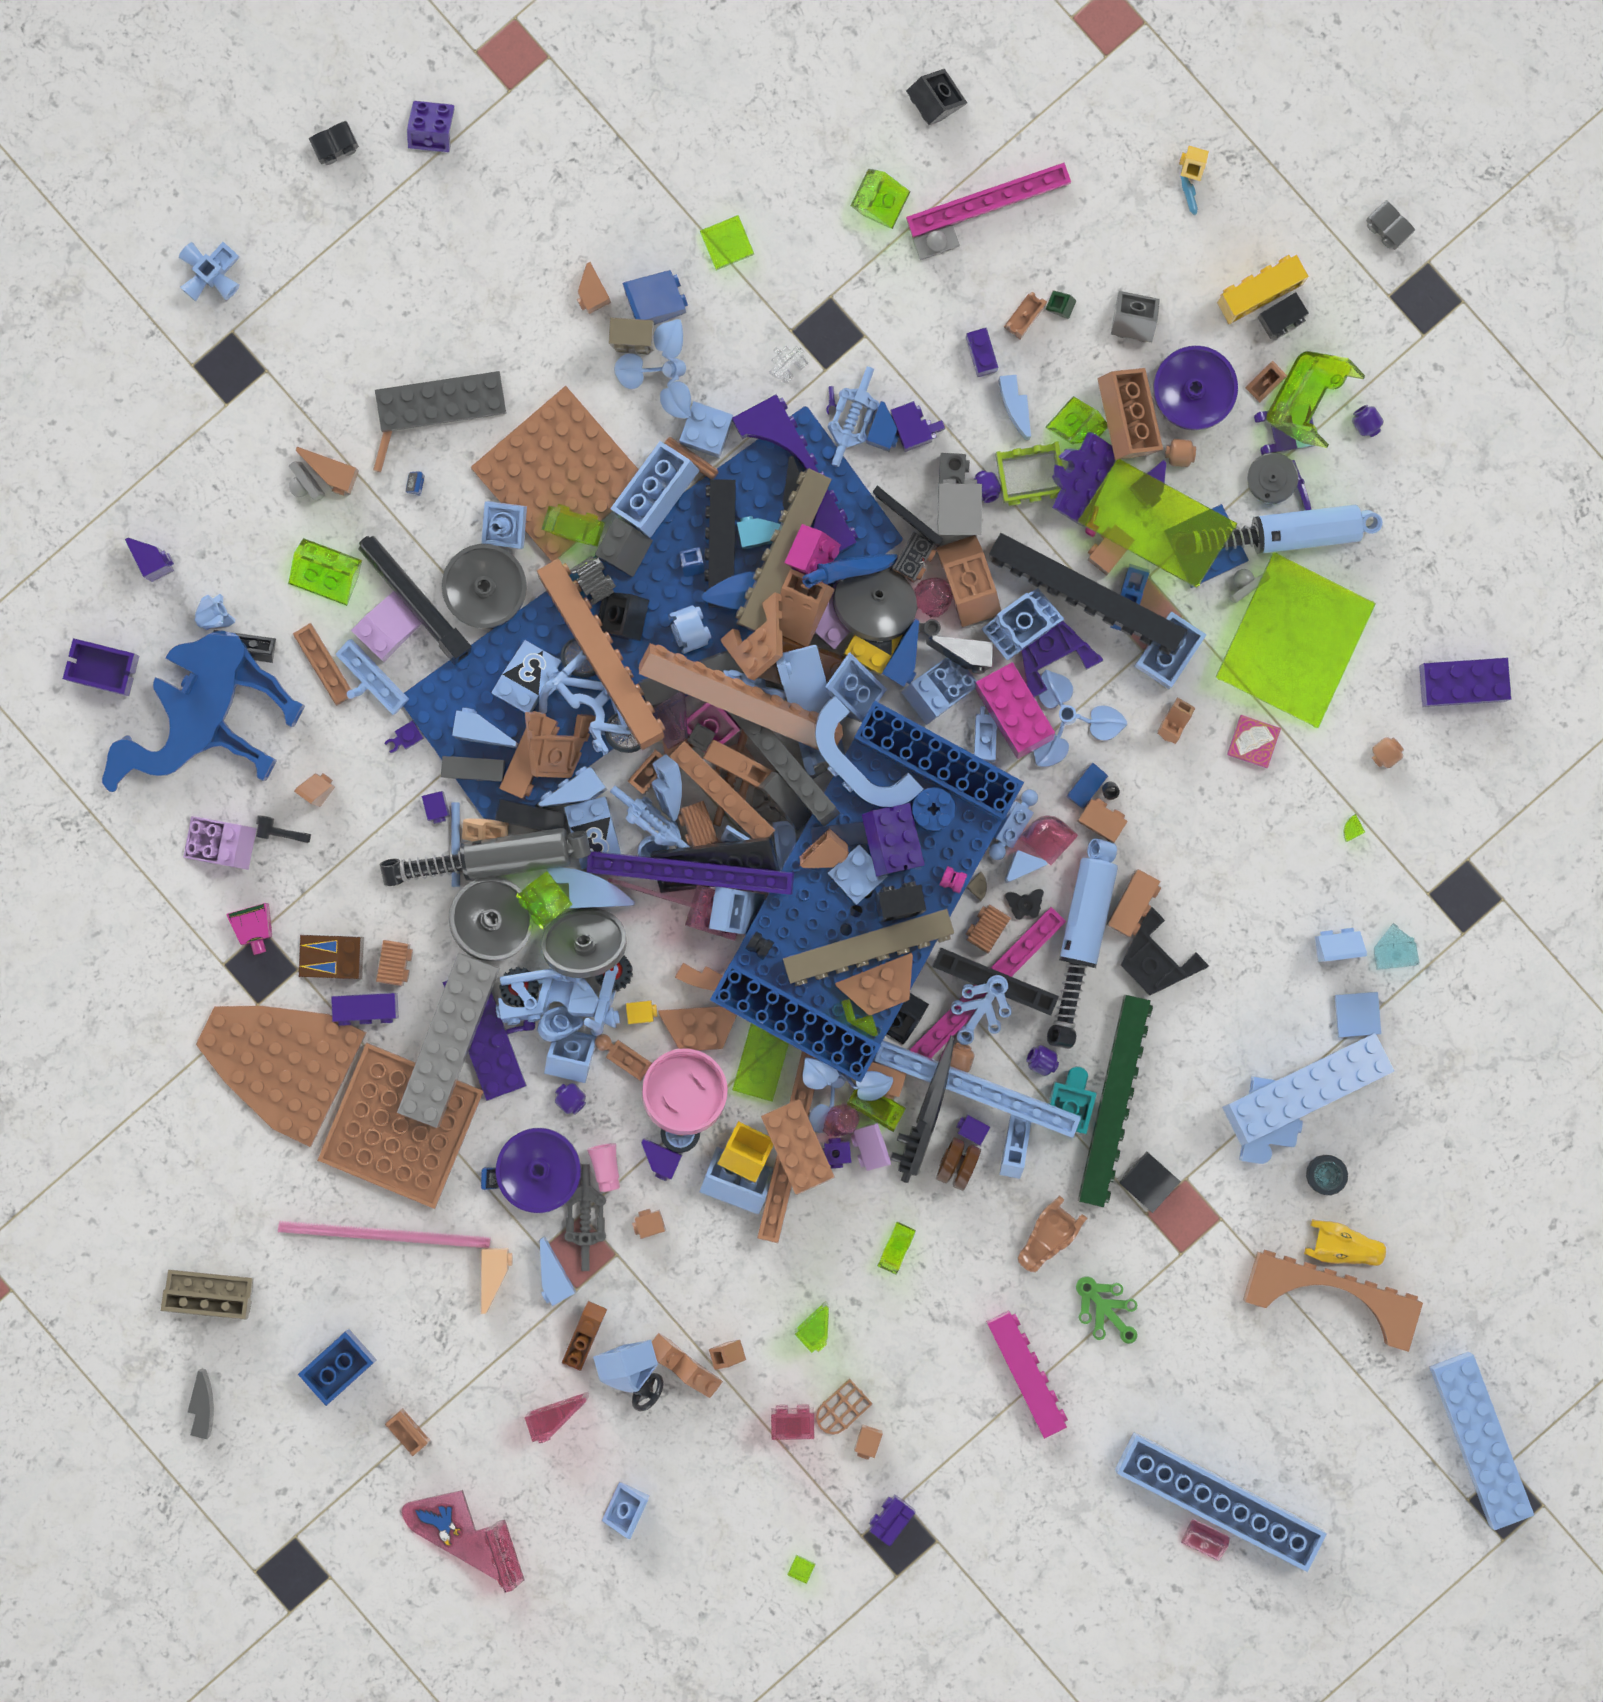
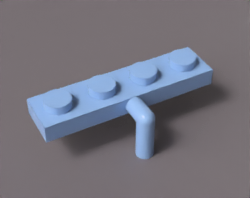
M352 639L348 640L335 654L362 682L357 688L347 691L348 698L360 696L369 689L392 715L396 714L409 700Z

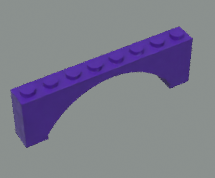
M777 394L732 417V422L742 440L749 437L773 443L792 454L803 465L805 470L810 468L818 472L815 466L818 462L814 454H809L805 447L808 446L803 434L798 435L795 429L798 425L794 417L788 416L785 411L788 409L787 404L783 398L779 399ZM827 488L816 514L814 529L824 532L841 544L839 548L840 554L855 546V539L858 536L854 528H849L845 522L848 518L843 508L838 509L835 503L838 499L834 491H829Z

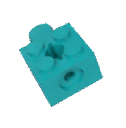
M1075 1066L1068 1071L1065 1084L1053 1082L1048 1104L1081 1116L1076 1132L1087 1134L1097 1093L1085 1090L1088 1072L1082 1067Z

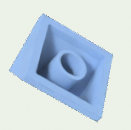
M1017 850L1014 852L1004 880L1008 883L1048 864L1046 860Z
M619 1482L602 1521L627 1539H631L648 1502L649 1495Z

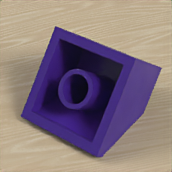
M129 537L125 539L142 576L147 580L153 582L174 571L172 567L174 561L165 550L162 551L156 546Z

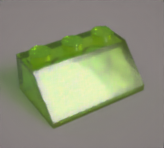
M303 538L294 552L288 584L347 606L359 577L362 560Z

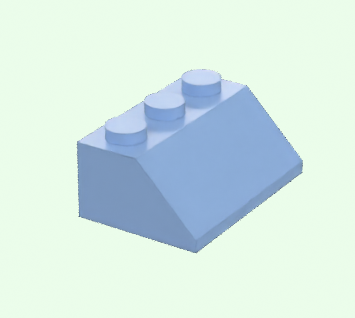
M716 1147L700 1193L759 1215L770 1187L774 1168L764 1165L755 1183L718 1165L717 1163L724 1149Z

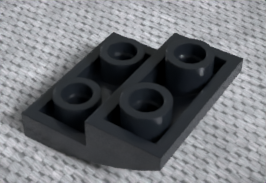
M1146 1152L1119 1183L1153 1213L1181 1181L1149 1152Z

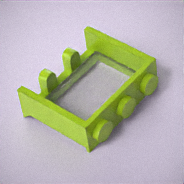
M1059 441L1048 445L1040 444L1030 448L1012 449V451H997L995 453L1000 485L1002 487L1003 503L1015 506L1021 504V500L1029 499V503L1042 501L1041 497L1050 496V499L1057 498L1061 488L1055 484L1051 476L1054 475L1055 465L1063 467L1062 460L1059 458L1061 454Z

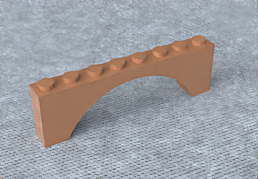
M1265 1249L1263 1253L1257 1251L1243 1301L1267 1308L1279 1296L1299 1287L1325 1285L1340 1288L1358 1297L1372 1311L1380 1325L1385 1344L1409 1352L1423 1302L1418 1300V1296L1410 1293L1402 1296L1397 1294L1398 1290L1390 1287H1385V1290L1377 1288L1378 1284L1365 1280L1364 1284L1356 1282L1357 1277L1345 1274L1343 1278L1337 1276V1271L1325 1268L1323 1272L1316 1269L1317 1265L1308 1262L1300 1265L1296 1263L1297 1259L1284 1256L1281 1259L1275 1257V1252Z

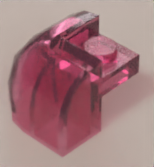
M1046 815L1033 821L1018 839L1051 866L1076 839L1078 834L1056 816Z

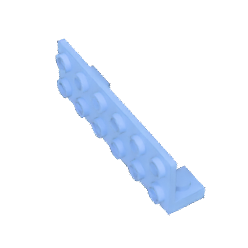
M817 645L783 653V657L776 663L787 702L797 703L807 711L820 713L824 705L831 698L825 688L827 682ZM841 739L837 745V748L845 756V751ZM799 742L805 770L809 776L814 775V766L826 760L819 750Z

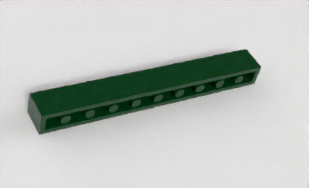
M1130 995L1123 996L1079 1191V1202L1104 1207L1105 1203L1110 1201L1111 1191H1108L1110 1182L1113 1183L1116 1170H1113L1114 1162H1118L1120 1157V1150L1117 1148L1119 1141L1124 1139L1125 1129H1122L1124 1120L1127 1121L1130 1108H1127L1128 1100H1132L1134 1095V1088L1131 1086L1133 1079H1137L1139 1067H1136L1138 1058H1142L1144 1050L1141 1042L1142 1038H1146L1148 1026L1145 1024L1147 1017L1150 1018L1153 1005H1150L1151 1000Z

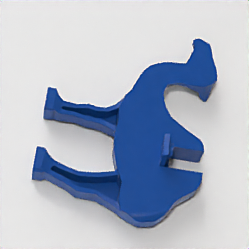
M226 631L212 632L195 642L179 644L173 647L167 654V660L192 672L189 676L186 675L181 683L182 689L161 678L155 677L154 691L169 717L170 731L166 745L159 751H150L132 741V738L127 735L121 740L113 742L110 746L102 777L104 787L109 792H114L118 788V783L133 769L150 775H169L180 769L195 755L212 747L222 746L229 749L232 753L246 757L255 763L257 778L266 781L277 760L236 735L224 721L233 703L236 686L252 687L266 693L282 709L286 725L290 727L296 725L305 705L294 701L275 676L260 668L239 636Z

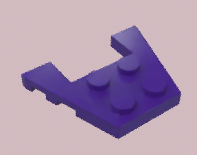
M1064 621L1021 651L1027 687L1033 697L1048 690L1038 670L1076 651L1086 670L1103 662V658Z

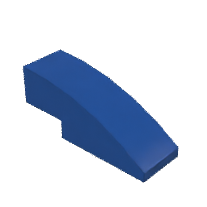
M1129 564L1120 595L1140 605L1150 573L1149 569ZM1116 624L1110 626V628L1121 631V627Z

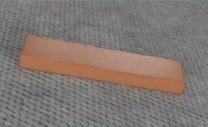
M312 623L294 632L295 639L335 705L338 706L349 699L347 691L352 689Z

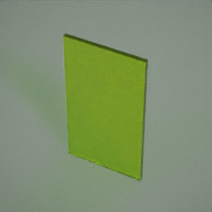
M1121 459L1115 461L1110 472L1078 520V523L1195 588L1200 586L1201 581L1237 526V523Z

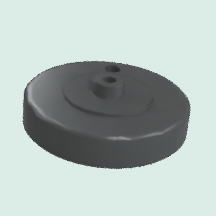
M1267 453L1261 455L1249 468L1247 476L1248 487L1251 493L1264 503H1281L1287 500L1296 490L1298 484L1297 468L1293 461L1283 454Z

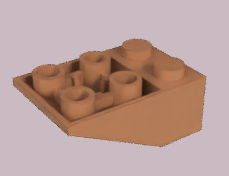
M790 569L780 593L782 602H779V611H782V619L779 621V630L782 631V636L808 647L835 589L822 582L807 588L802 581L805 580L802 579L804 574Z

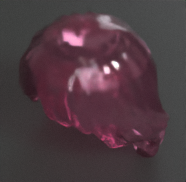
M939 577L922 580L914 589L918 608L930 618H939L940 615L944 614L948 610L953 598L949 583Z
M842 1103L832 1107L825 1118L823 1132L830 1137H839L853 1133L860 1121L858 1111L849 1103Z

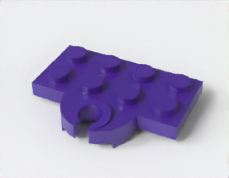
M1092 432L1087 433L1080 450L1064 449L1059 458L1068 461V467L1065 470L1064 467L1055 465L1054 475L1051 476L1055 484L1061 488L1052 508L1081 526L1086 525L1116 462L1112 445Z

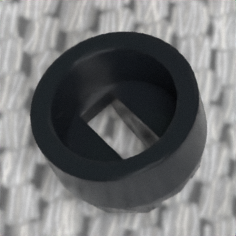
M1106 782L1102 787L1103 796L1108 800H1114L1120 794L1119 787L1115 782Z

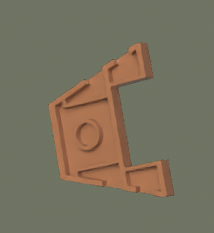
M776 592L762 603L767 622L742 642L739 631L732 629L721 638L722 644L745 675L751 680H756L783 657L782 631L779 630V621L782 619V611H779V602H782V596Z
M525 712L532 775L536 777L571 778L582 754L580 750L583 743L588 741L590 736L588 733L590 724L596 720V716L577 714L573 736L543 735L546 714L541 712Z

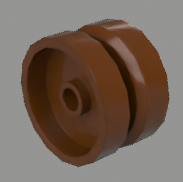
M953 1137L940 1161L936 1180L946 1184L950 1181L953 1173H955L952 1182L953 1187L964 1191L973 1174L982 1149L970 1145L964 1155H962L965 1146L964 1141Z

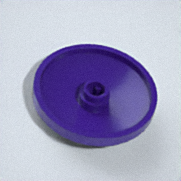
M1205 346L1183 347L1171 353L1158 368L1153 384L1154 399L1162 415L1175 426L1186 430L1208 429L1223 421L1234 407L1238 395L1237 376L1231 363L1218 351Z
M530 1128L514 1135L501 1149L496 1163V1179L504 1197L515 1207L531 1213L550 1212L564 1205L575 1193L581 1177L580 1158L573 1144L559 1132L547 1128Z

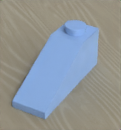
M1010 1114L999 1175L1020 1179L1025 1166L1031 1122Z
M544 1236L540 1239L542 1288L544 1290L541 1294L546 1303L550 1302L554 1306L575 1294L576 1290Z

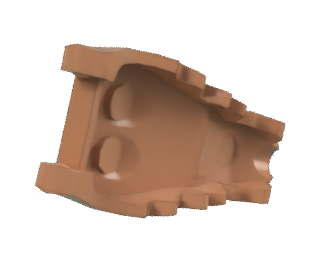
M1060 1195L1039 1215L1026 1246L1018 1256V1262L1027 1271L1037 1272L1045 1261L1070 1245L1084 1222L1088 1219L1085 1215L1081 1214L1076 1220L1063 1210L1060 1205L1064 1199Z

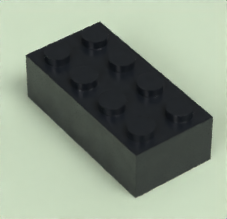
M916 881L904 883L899 889H895L894 886L883 887L875 896L879 923L922 915L926 911L922 885H916Z

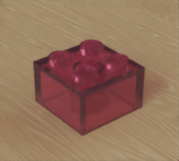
M786 1404L776 1405V1408H771L772 1440L814 1439V1407L810 1408L809 1404H798L797 1408H788Z

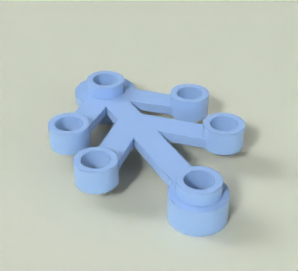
M992 976L986 984L977 986L965 984L962 987V995L967 999L972 998L976 994L986 992L987 994L981 999L968 1002L955 1000L952 1003L951 1010L956 1015H960L964 1011L976 1009L966 1026H963L957 1032L959 1043L963 1045L972 1043L974 1040L973 1030L984 1013H986L989 1032L993 1034L1000 1032L1001 1023L996 1019L992 1001L995 997L997 998L999 1015L1001 1017H1009L1012 1010L1004 994L1008 989V982L1003 976ZM994 983H1000L1001 985L997 987L994 986ZM970 989L972 992L966 993L965 990ZM959 1005L961 1009H955L954 1007ZM1007 1008L1009 1011L1003 1012L1002 1009ZM994 1024H995V1025H997L998 1027H997V1028H992L991 1025H994ZM962 1032H969V1034L964 1035Z

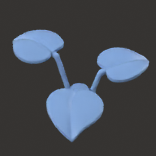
M676 319L659 325L654 332L653 340L656 349L663 351L662 356L670 360L665 362L663 367L642 368V358L637 354L629 353L617 360L614 370L620 383L628 389L638 388L642 384V372L663 371L665 376L672 378L667 383L668 388L663 389L660 393V402L663 409L674 417L690 418L691 395L689 388L683 382L676 381L686 372L685 363L676 358L683 346L681 319Z
M1049 670L1043 672L1041 678L1048 690L1039 695L1040 701L1050 709L1055 708L1059 704L1061 707L1059 717L1062 722L1057 736L1056 734L1054 736V740L1034 750L1036 765L1041 767L1052 766L1061 762L1066 757L1069 751V744L1060 737L1064 726L1073 724L1076 719L1092 723L1090 726L1092 735L1103 741L1114 738L1127 726L1124 716L1109 706L1095 707L1091 712L1092 719L1076 714L1072 706L1063 704V702L1069 701L1073 694V686L1070 680L1063 675Z
M806 1057L802 1075L804 1084L811 1089H823L826 1085L831 1086L829 1107L819 1104L810 1112L809 1121L814 1132H830L839 1128L843 1123L842 1111L833 1108L835 1088H841L847 1081L853 1089H858L857 1095L860 1099L872 1101L881 1098L889 1091L893 1083V1077L886 1076L877 1071H867L862 1082L856 1081V1084H854L850 1077L818 1059Z

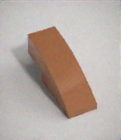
M685 963L682 964L675 978L687 984L715 991L723 975L707 966L701 973Z

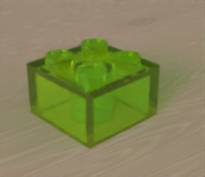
M548 871L516 895L519 904L528 910L532 921L537 926H540L541 929L573 905Z

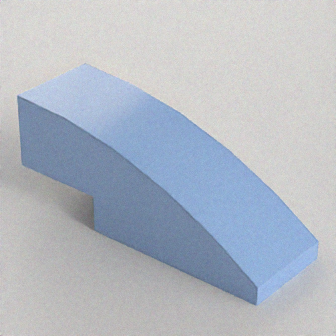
M1017 375L1000 376V392L1006 411L1025 440H1030L1031 430L1027 395H1018Z
M665 754L653 763L658 778L651 782L662 812L675 821L678 817L682 797L681 773L678 764Z

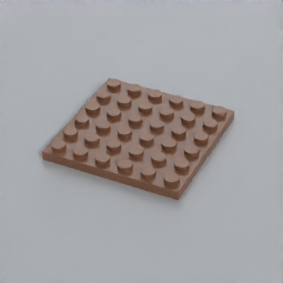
M567 386L557 392L470 467L501 503L527 506L525 531L552 562L560 558L613 512L610 508L639 470Z
M366 1043L317 1161L435 1209L484 1091L457 1080L442 1122L438 1128L401 1115L397 1111L416 1062Z

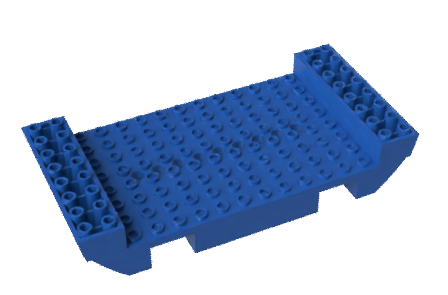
M875 700L854 736L845 757L869 782L876 786H892L908 772L924 790L940 788L946 791L955 803L953 820L947 827L939 831L924 830L915 822L925 865L911 870L888 874V877L872 890L873 894L870 898H863L857 904L862 908V915L853 917L850 909L856 904L828 875V872L834 867L803 868L800 866V856L812 845L811 828L823 826L815 815L812 814L781 870L794 873L793 894L769 892L734 958L710 998L712 1002L860 1083L880 1049L881 1043L903 1003L869 1016L838 989L835 983L912 953L911 990L938 939L930 941L931 946L921 949H918V946L910 947V952L905 954L890 953V958L877 962V958L868 960V965L857 968L856 964L848 966V971L836 974V971H831L827 973L828 977L823 979L808 978V983L800 986H795V983L790 984L783 958L945 909L948 910L950 917L1000 824L1005 819L1024 784L1022 780ZM840 775L837 777L833 776L824 792L840 812L826 826L863 822L862 814L887 808L867 802L854 790L850 793L843 786L842 783L845 780ZM915 798L912 799V800H910L909 802H907V803H910L911 810H912V804H913ZM932 804L928 811L935 815L939 808ZM858 845L848 846V852L853 851ZM860 845L871 857L869 845ZM947 866L953 868L955 872L967 874L959 894L950 887L944 888L939 886ZM915 881L916 885H922L926 911L922 915L879 923L875 896L880 892L881 888L894 886L895 889H899L904 883ZM849 924L852 927V933L848 936L842 935L840 932L841 925ZM756 931L761 933L763 938L774 942L764 960L760 959L754 951L750 952L745 949Z

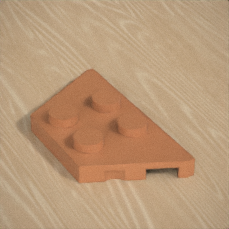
M912 953L837 982L835 985L869 1016L909 1000L913 955Z
M723 1007L658 1010L661 1019L679 1049H723L737 1016Z

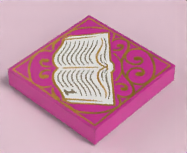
M1240 715L1227 755L1268 768L1281 728Z

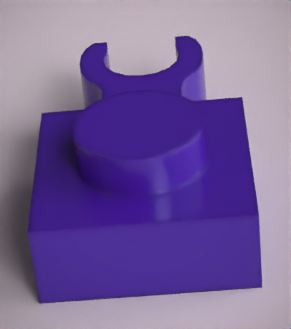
M412 720L394 731L398 737L388 739L384 744L387 745L393 742L395 747L389 752L395 753L401 745L407 750L424 738Z

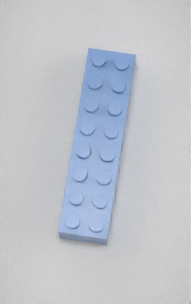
M1376 1033L1222 1108L1242 1146L1394 1072V1069Z
M1466 1352L1429 1366L1489 1526L1493 1530H1497L1534 1516L1474 1355Z

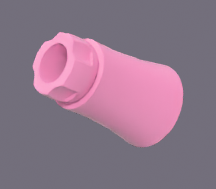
M616 1143L588 1148L587 1151L593 1164L600 1192L619 1189Z

